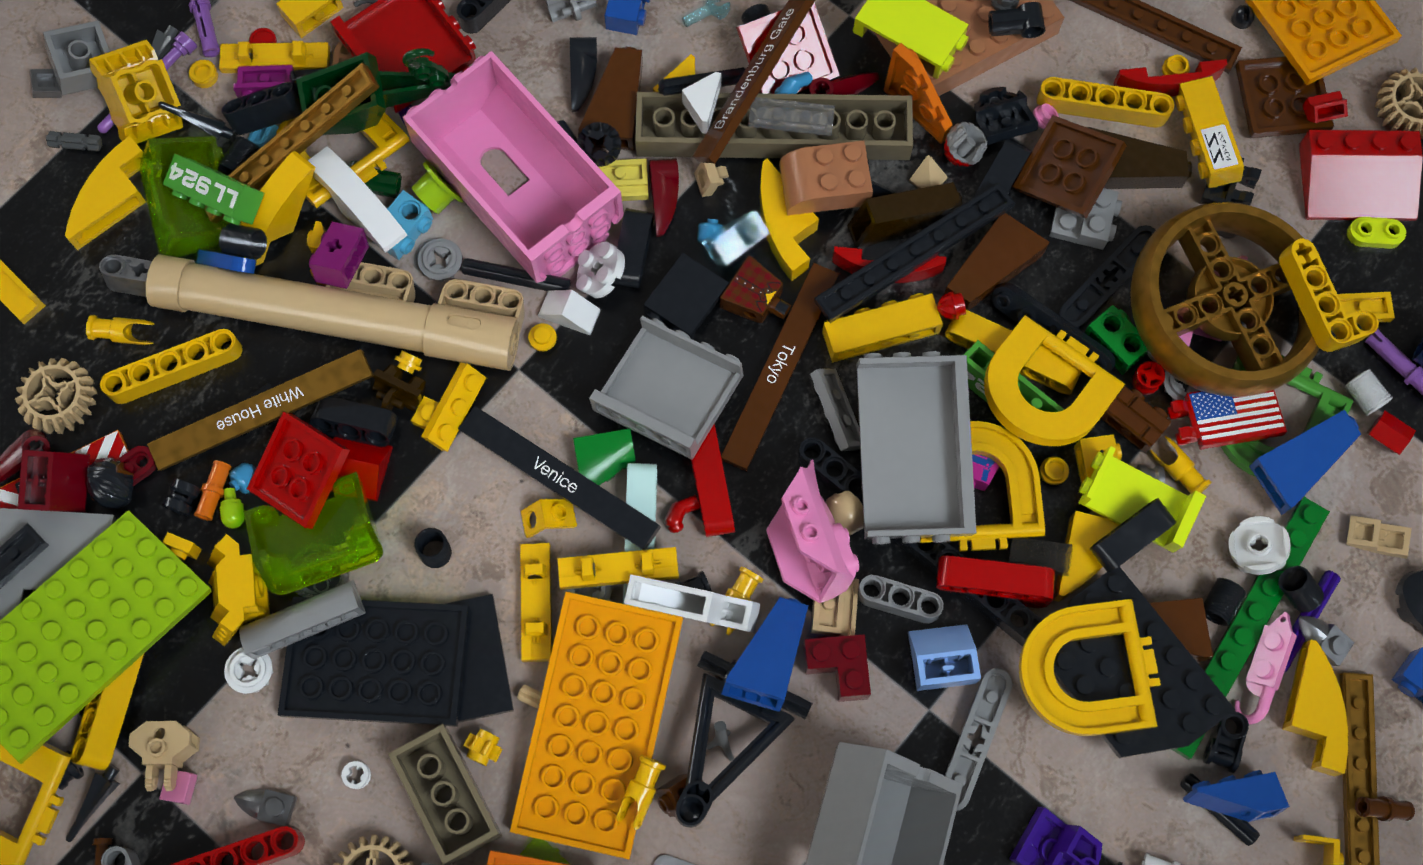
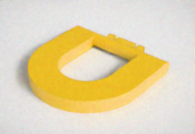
M385 112L376 126L360 131L376 147V149L350 166L364 183L378 174L375 167H378L381 171L386 169L387 166L383 160L410 142L407 134ZM294 119L282 122L277 130L276 135L281 130H283L287 125H289ZM307 148L300 153L307 161L311 158L307 154ZM312 177L305 198L317 209L332 198V196L323 185Z
M1025 315L989 362L984 378V391L987 403L997 420L1007 430L1025 441L1042 446L1071 444L1085 437L1094 428L1125 383L1094 363L1099 358V355L1094 351L1090 357H1087L1086 354L1090 349L1070 336L1067 341H1064L1063 339L1067 333L1062 329L1055 336ZM1042 344L1091 378L1072 405L1059 412H1046L1035 408L1025 400L1019 390V373Z
M970 421L972 455H982L992 459L999 465L1005 475L1011 523L976 525V534L972 536L950 537V541H959V551L961 552L968 550L967 541L971 543V551L995 550V540H998L1000 550L1008 548L1007 538L1044 537L1045 521L1040 477L1032 453L1024 442L1009 430L989 422ZM932 537L920 538V543L932 542Z
M1132 599L1072 606L1058 610L1044 618L1027 637L1019 660L1021 687L1032 709L1052 727L1077 736H1097L1158 727L1150 687L1160 686V678L1150 679L1148 677L1158 673L1154 649H1143V646L1152 645V639L1149 636L1140 638ZM1123 634L1135 696L1083 702L1071 698L1060 688L1054 675V661L1063 645L1076 640Z
M46 742L22 764L0 744V761L43 783L19 838L17 839L0 830V865H24L33 844L36 843L42 846L46 842L47 838L41 835L40 832L44 834L50 833L59 812L58 809L52 807V804L62 806L64 798L56 795V792L72 756Z

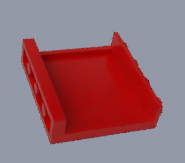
M378 0L346 22L340 16L330 21L335 35L351 56L355 57L366 52L376 56L379 71L409 72L408 67L402 61L403 55L410 50L418 48L434 51V56L420 57H427L429 61L443 66L448 72L456 74L476 60L474 53L476 46L468 35L463 36L459 31L461 29L459 23L453 15L448 17L441 0ZM415 101L391 106L395 113H398Z

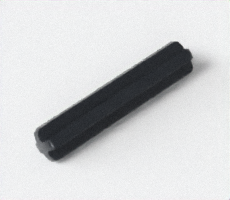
M1190 773L1184 777L1180 786L1189 793L1192 791L1194 784L1202 781ZM1208 810L1246 845L1254 844L1259 838L1260 833L1247 821Z

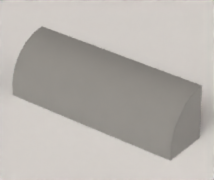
M352 580L241 626L239 634L245 655L257 659L365 614L366 612L355 581Z

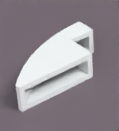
M328 146L308 160V162L316 167L313 177L329 191L341 213L355 226L364 228L365 235L385 253L408 236L376 195Z
M631 574L624 604L752 633L755 632L760 603Z

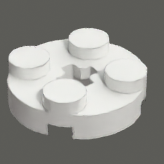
M607 241L594 245L589 251L584 250L578 257L577 289L594 298H601L609 294L615 288L611 284L616 278L621 279L624 272L625 257L622 251Z
M1264 516L1250 517L1243 520L1240 526L1230 534V555L1239 570L1244 573L1256 575L1269 574L1285 567L1286 560L1291 551L1290 537L1287 530L1275 523L1273 519ZM1256 540H1262L1263 544H1268L1262 551H1257L1251 547L1256 545Z

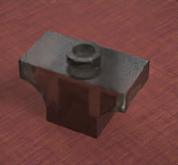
M1012 538L1008 563L1052 568L1055 570L1054 580H1056V576H1069L1073 545L1028 538Z

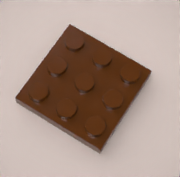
M1286 56L1240 60L1237 62L1235 68L1250 139L1305 134L1309 130L1333 129V120L1319 123L1307 121L1302 107L1308 97L1327 94L1324 78L1306 85Z
M1052 115L1015 181L1013 188L1017 192L1087 219L1127 145L1122 140Z

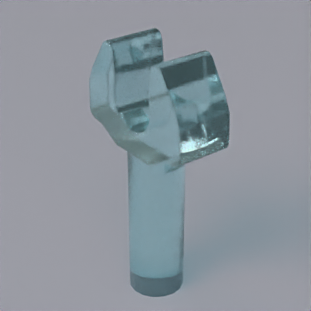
M707 0L705 6L682 17V21L688 27L709 15H713L721 20L729 13L730 2L724 3L722 6H716L715 3L721 0Z

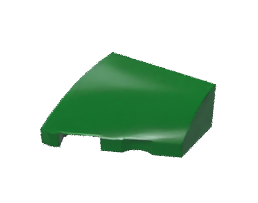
M630 429L573 438L579 473L599 486L605 481L609 482L622 469H627L628 463L636 462Z

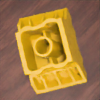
M147 40L89 59L90 70L97 78L98 89L106 101L111 120L118 128L121 141L131 136L136 144L183 128L181 117L158 106L159 102H165L175 107L181 106L163 60H158L154 48Z
M227 534L214 546L207 562L214 569L208 581L212 586L214 607L210 618L219 624L212 637L224 647L244 623L270 615L267 571L263 560H258L255 553L240 555L239 543Z

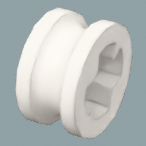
M359 761L349 762L342 770V781L347 787L352 789L364 788L371 779L370 768ZM357 767V770L362 768L364 774L360 776L361 782L357 784L355 780H352V782L349 780V776L353 774L351 769Z

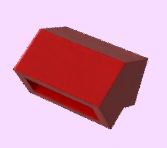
M1341 91L1308 97L1302 105L1307 121L1313 123L1348 116L1347 99L1342 97Z
M1384 410L1375 420L1367 434L1400 455L1413 438L1416 430Z

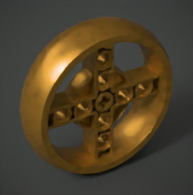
M1231 202L1199 205L1177 214L1162 224L1148 239L1140 252L1131 281V307L1135 325L1143 343L1154 359L1181 382L1197 390L1220 396L1245 397L1258 395L1277 389L1297 377L1309 365L1320 349L1310 332L1299 305L1297 336L1291 350L1284 358H1282L1265 324L1272 313L1274 297L1291 290L1280 266L1279 256L1294 241L1303 237L1287 222L1272 213L1251 205ZM1216 231L1233 233L1256 243L1266 250L1278 263L1260 270L1256 265L1247 260L1229 257ZM1178 240L1195 274L1188 287L1187 300L1163 309L1159 292L1160 266L1168 249ZM1200 245L1204 246L1207 252L1203 251ZM1213 270L1217 271L1220 277L1216 276ZM1251 285L1257 289V292L1252 289ZM1202 305H1204V306H1206V307L1208 308L1209 313H1207L1206 311H1204V309L1202 308ZM1177 315H1180L1185 323L1179 321ZM1240 320L1246 324L1247 328L1241 325ZM1200 328L1213 338L1231 341L1246 371L1229 369L1206 360L1188 347L1179 336ZM1253 346L1259 349L1260 354L1254 350Z

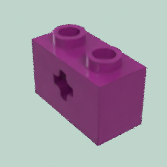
M337 222L331 223L327 232L323 233L318 249L311 255L309 260V267L312 270L315 282L345 289L348 288L369 248L364 228Z

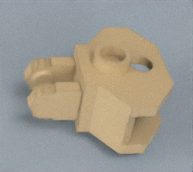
M146 721L130 733L129 747L142 757V765L146 766L144 785L147 791L156 790L159 769H164L163 784L165 790L173 791L176 787L178 769H182L183 762L199 751L200 738L185 725H181L177 721Z

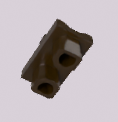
M392 364L383 371L376 369L373 373V378L375 379L373 392L377 393L376 398L383 401L381 408L391 411L394 406L401 410L403 407H406L416 412L425 392V380L415 376L406 383L401 380L403 378V371Z

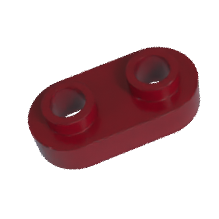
M146 446L134 447L117 459L124 462L125 470L133 473V486L152 474L157 468L150 449ZM143 459H147V464L140 467V462Z

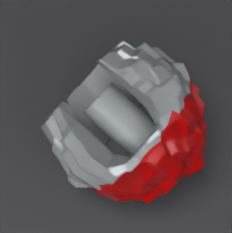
M962 122L954 125L947 134L944 144V155L955 166L968 167L980 161L987 149L988 141L985 139L982 130L974 126V124Z

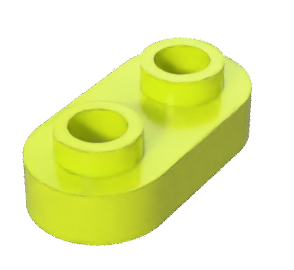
M1359 217L1349 225L1347 237L1352 244L1359 247L1392 249L1399 246L1405 239L1406 229L1400 221L1395 219ZM1361 227H1365L1368 233L1363 232ZM1389 229H1392L1396 235L1390 233Z

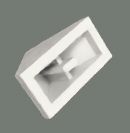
M714 72L682 90V103L703 134H706L710 128L721 89V73Z
M573 290L548 291L538 317L591 335L601 310Z

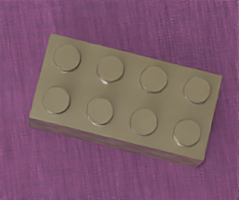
M444 724L388 753L443 865H452L503 836L449 729Z

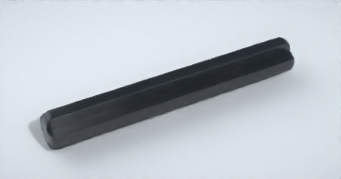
M746 68L715 71L721 73V87L737 85ZM714 72L662 79L658 82V92L664 96L681 94L683 89Z
M469 258L463 260L461 271L465 275L544 291L570 290L571 286L570 279L546 275L545 281L536 283L524 269Z

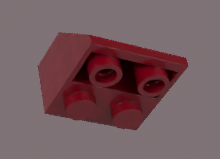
M22 450L18 509L86 512V482L90 454Z

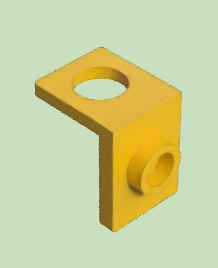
M539 499L521 510L526 538H531L545 529L577 527L573 504L565 499ZM532 512L536 515V525L534 528L530 524Z
M1311 835L1294 836L1295 842L1324 845L1323 865H1344V856L1340 852V839Z

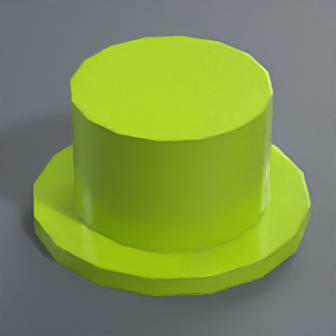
M426 160L423 166L427 172L411 187L418 198L438 215L454 199L460 203L464 202L431 163Z

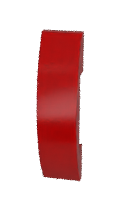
M1227 59L1203 61L1198 64L1195 72L1152 77H1148L1146 67L1119 70L1115 78L1114 86L1159 92L1170 97L1179 95L1181 83L1213 76L1215 82L1221 77L1228 63Z
M834 246L832 262L851 274L874 261L862 259V249ZM936 256L895 283L921 281L943 273L947 257Z

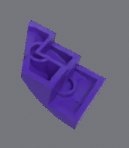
M1037 807L1009 859L1017 865H1099L1102 843L1081 826L1067 825L1045 807Z

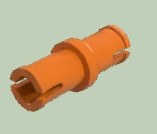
M218 460L213 461L207 482L202 484L201 491L203 493L194 516L206 521H212L219 498L224 496L223 487L231 470V465Z

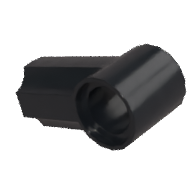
M1027 2L1020 5L1017 9L989 11V34H991V37L1021 34L1023 38L1041 36L1046 31L1041 4L1039 2Z

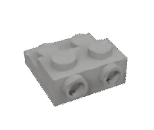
M1103 188L1087 219L1056 207L1049 237L1103 250L1108 241H1113L1117 225H1113L1112 220L1113 216L1118 217L1121 210L1122 201L1117 200L1119 192Z

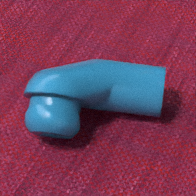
M804 72L788 77L782 82L780 87L776 88L774 94H797L800 88L811 84L813 81L812 75L809 72Z

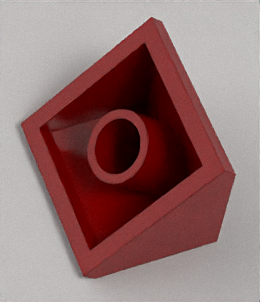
M334 437L333 440L348 448L350 452L331 491L378 501L393 447L390 445L377 447Z

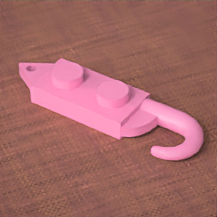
M1287 612L1280 615L1269 626H1264L1246 677V686L1249 691L1255 696L1260 697L1255 711L1250 715H1245L1240 710V702L1238 700H1235L1233 704L1234 712L1243 714L1250 725L1260 722L1267 715L1275 691L1279 689L1297 637L1292 630L1290 616Z

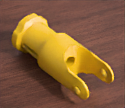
M90 315L86 323V335L89 340L105 338L111 339L112 342L150 345L154 342L135 339L132 336L131 329L133 324L154 325L155 323L114 317L113 320L100 319L96 315Z
M1165 436L1177 451L1178 458L1175 463L1171 465L1164 463L1150 449L1155 460L1163 466L1164 470L1175 481L1179 480L1190 494L1194 491L1202 493L1212 484L1210 479H1204L1194 468L1195 463L1171 438Z
M741 566L739 569L740 575L733 587L727 589L725 596L751 601L750 597L755 588L764 579ZM728 627L726 630V634L731 635L734 631V628Z
M641 755L639 758L641 764L635 779L630 780L616 816L617 821L621 822L625 818L629 806L636 801L638 813L633 823V829L638 830L643 824L656 792L654 787L661 770L666 768L665 764Z

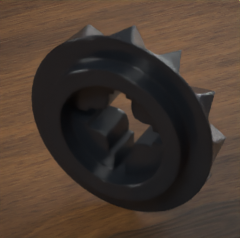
M594 122L587 125L581 130L577 140L579 147L598 167L607 166L614 162L621 151V138L614 127L604 122ZM604 135H607L603 145L609 152L607 153L600 149L592 154L594 143L589 137L599 140Z

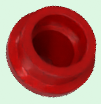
M948 292L939 299L937 310L942 317L957 320L959 316L966 314L965 301L961 293L954 294L953 292Z

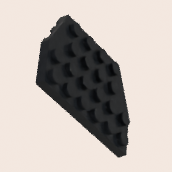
M1119 566L1111 572H1106L1068 602L1067 607L1132 599L1140 638L1149 636L1152 639V645L1143 646V649H1154L1158 673L1148 677L1150 679L1160 678V686L1150 687L1158 727L1101 736L1118 758L1187 747L1233 712L1235 708ZM1123 634L1072 641L1063 645L1058 651L1054 661V675L1071 698L1083 702H1093L1135 696Z

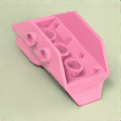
M811 460L807 468L800 467L781 498L782 505L766 531L783 582L816 602L822 603L847 591L855 578L856 572L859 571V561L857 556L852 553L848 530L843 528L840 523H835L831 511L820 495L814 469V460Z

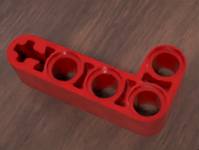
M941 556L938 560L936 588L951 592L1019 599L1027 607L1044 608L1053 601L1055 570L1033 565Z

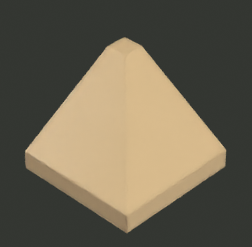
M928 155L909 179V182L920 189L941 185L948 177L933 158Z

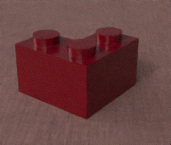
M865 634L804 640L803 652L806 675L835 672L838 702L869 699L871 689Z

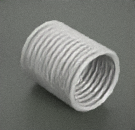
M1371 369L1359 374L1344 386L1346 391L1350 393V396L1354 398L1353 400L1357 402V405L1363 409L1362 411L1366 416L1374 413L1392 400L1391 395L1384 389L1385 387H1383L1381 382L1377 380L1376 375H1374Z

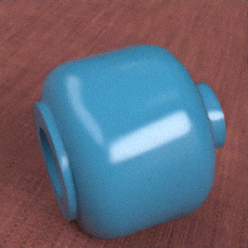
M707 219V222L699 224L697 240L701 245L718 246L723 244L725 227L718 224V220Z
M244 462L229 472L230 487L235 488V491L240 490L244 494L249 493L250 491L247 490V487L256 468L252 464Z

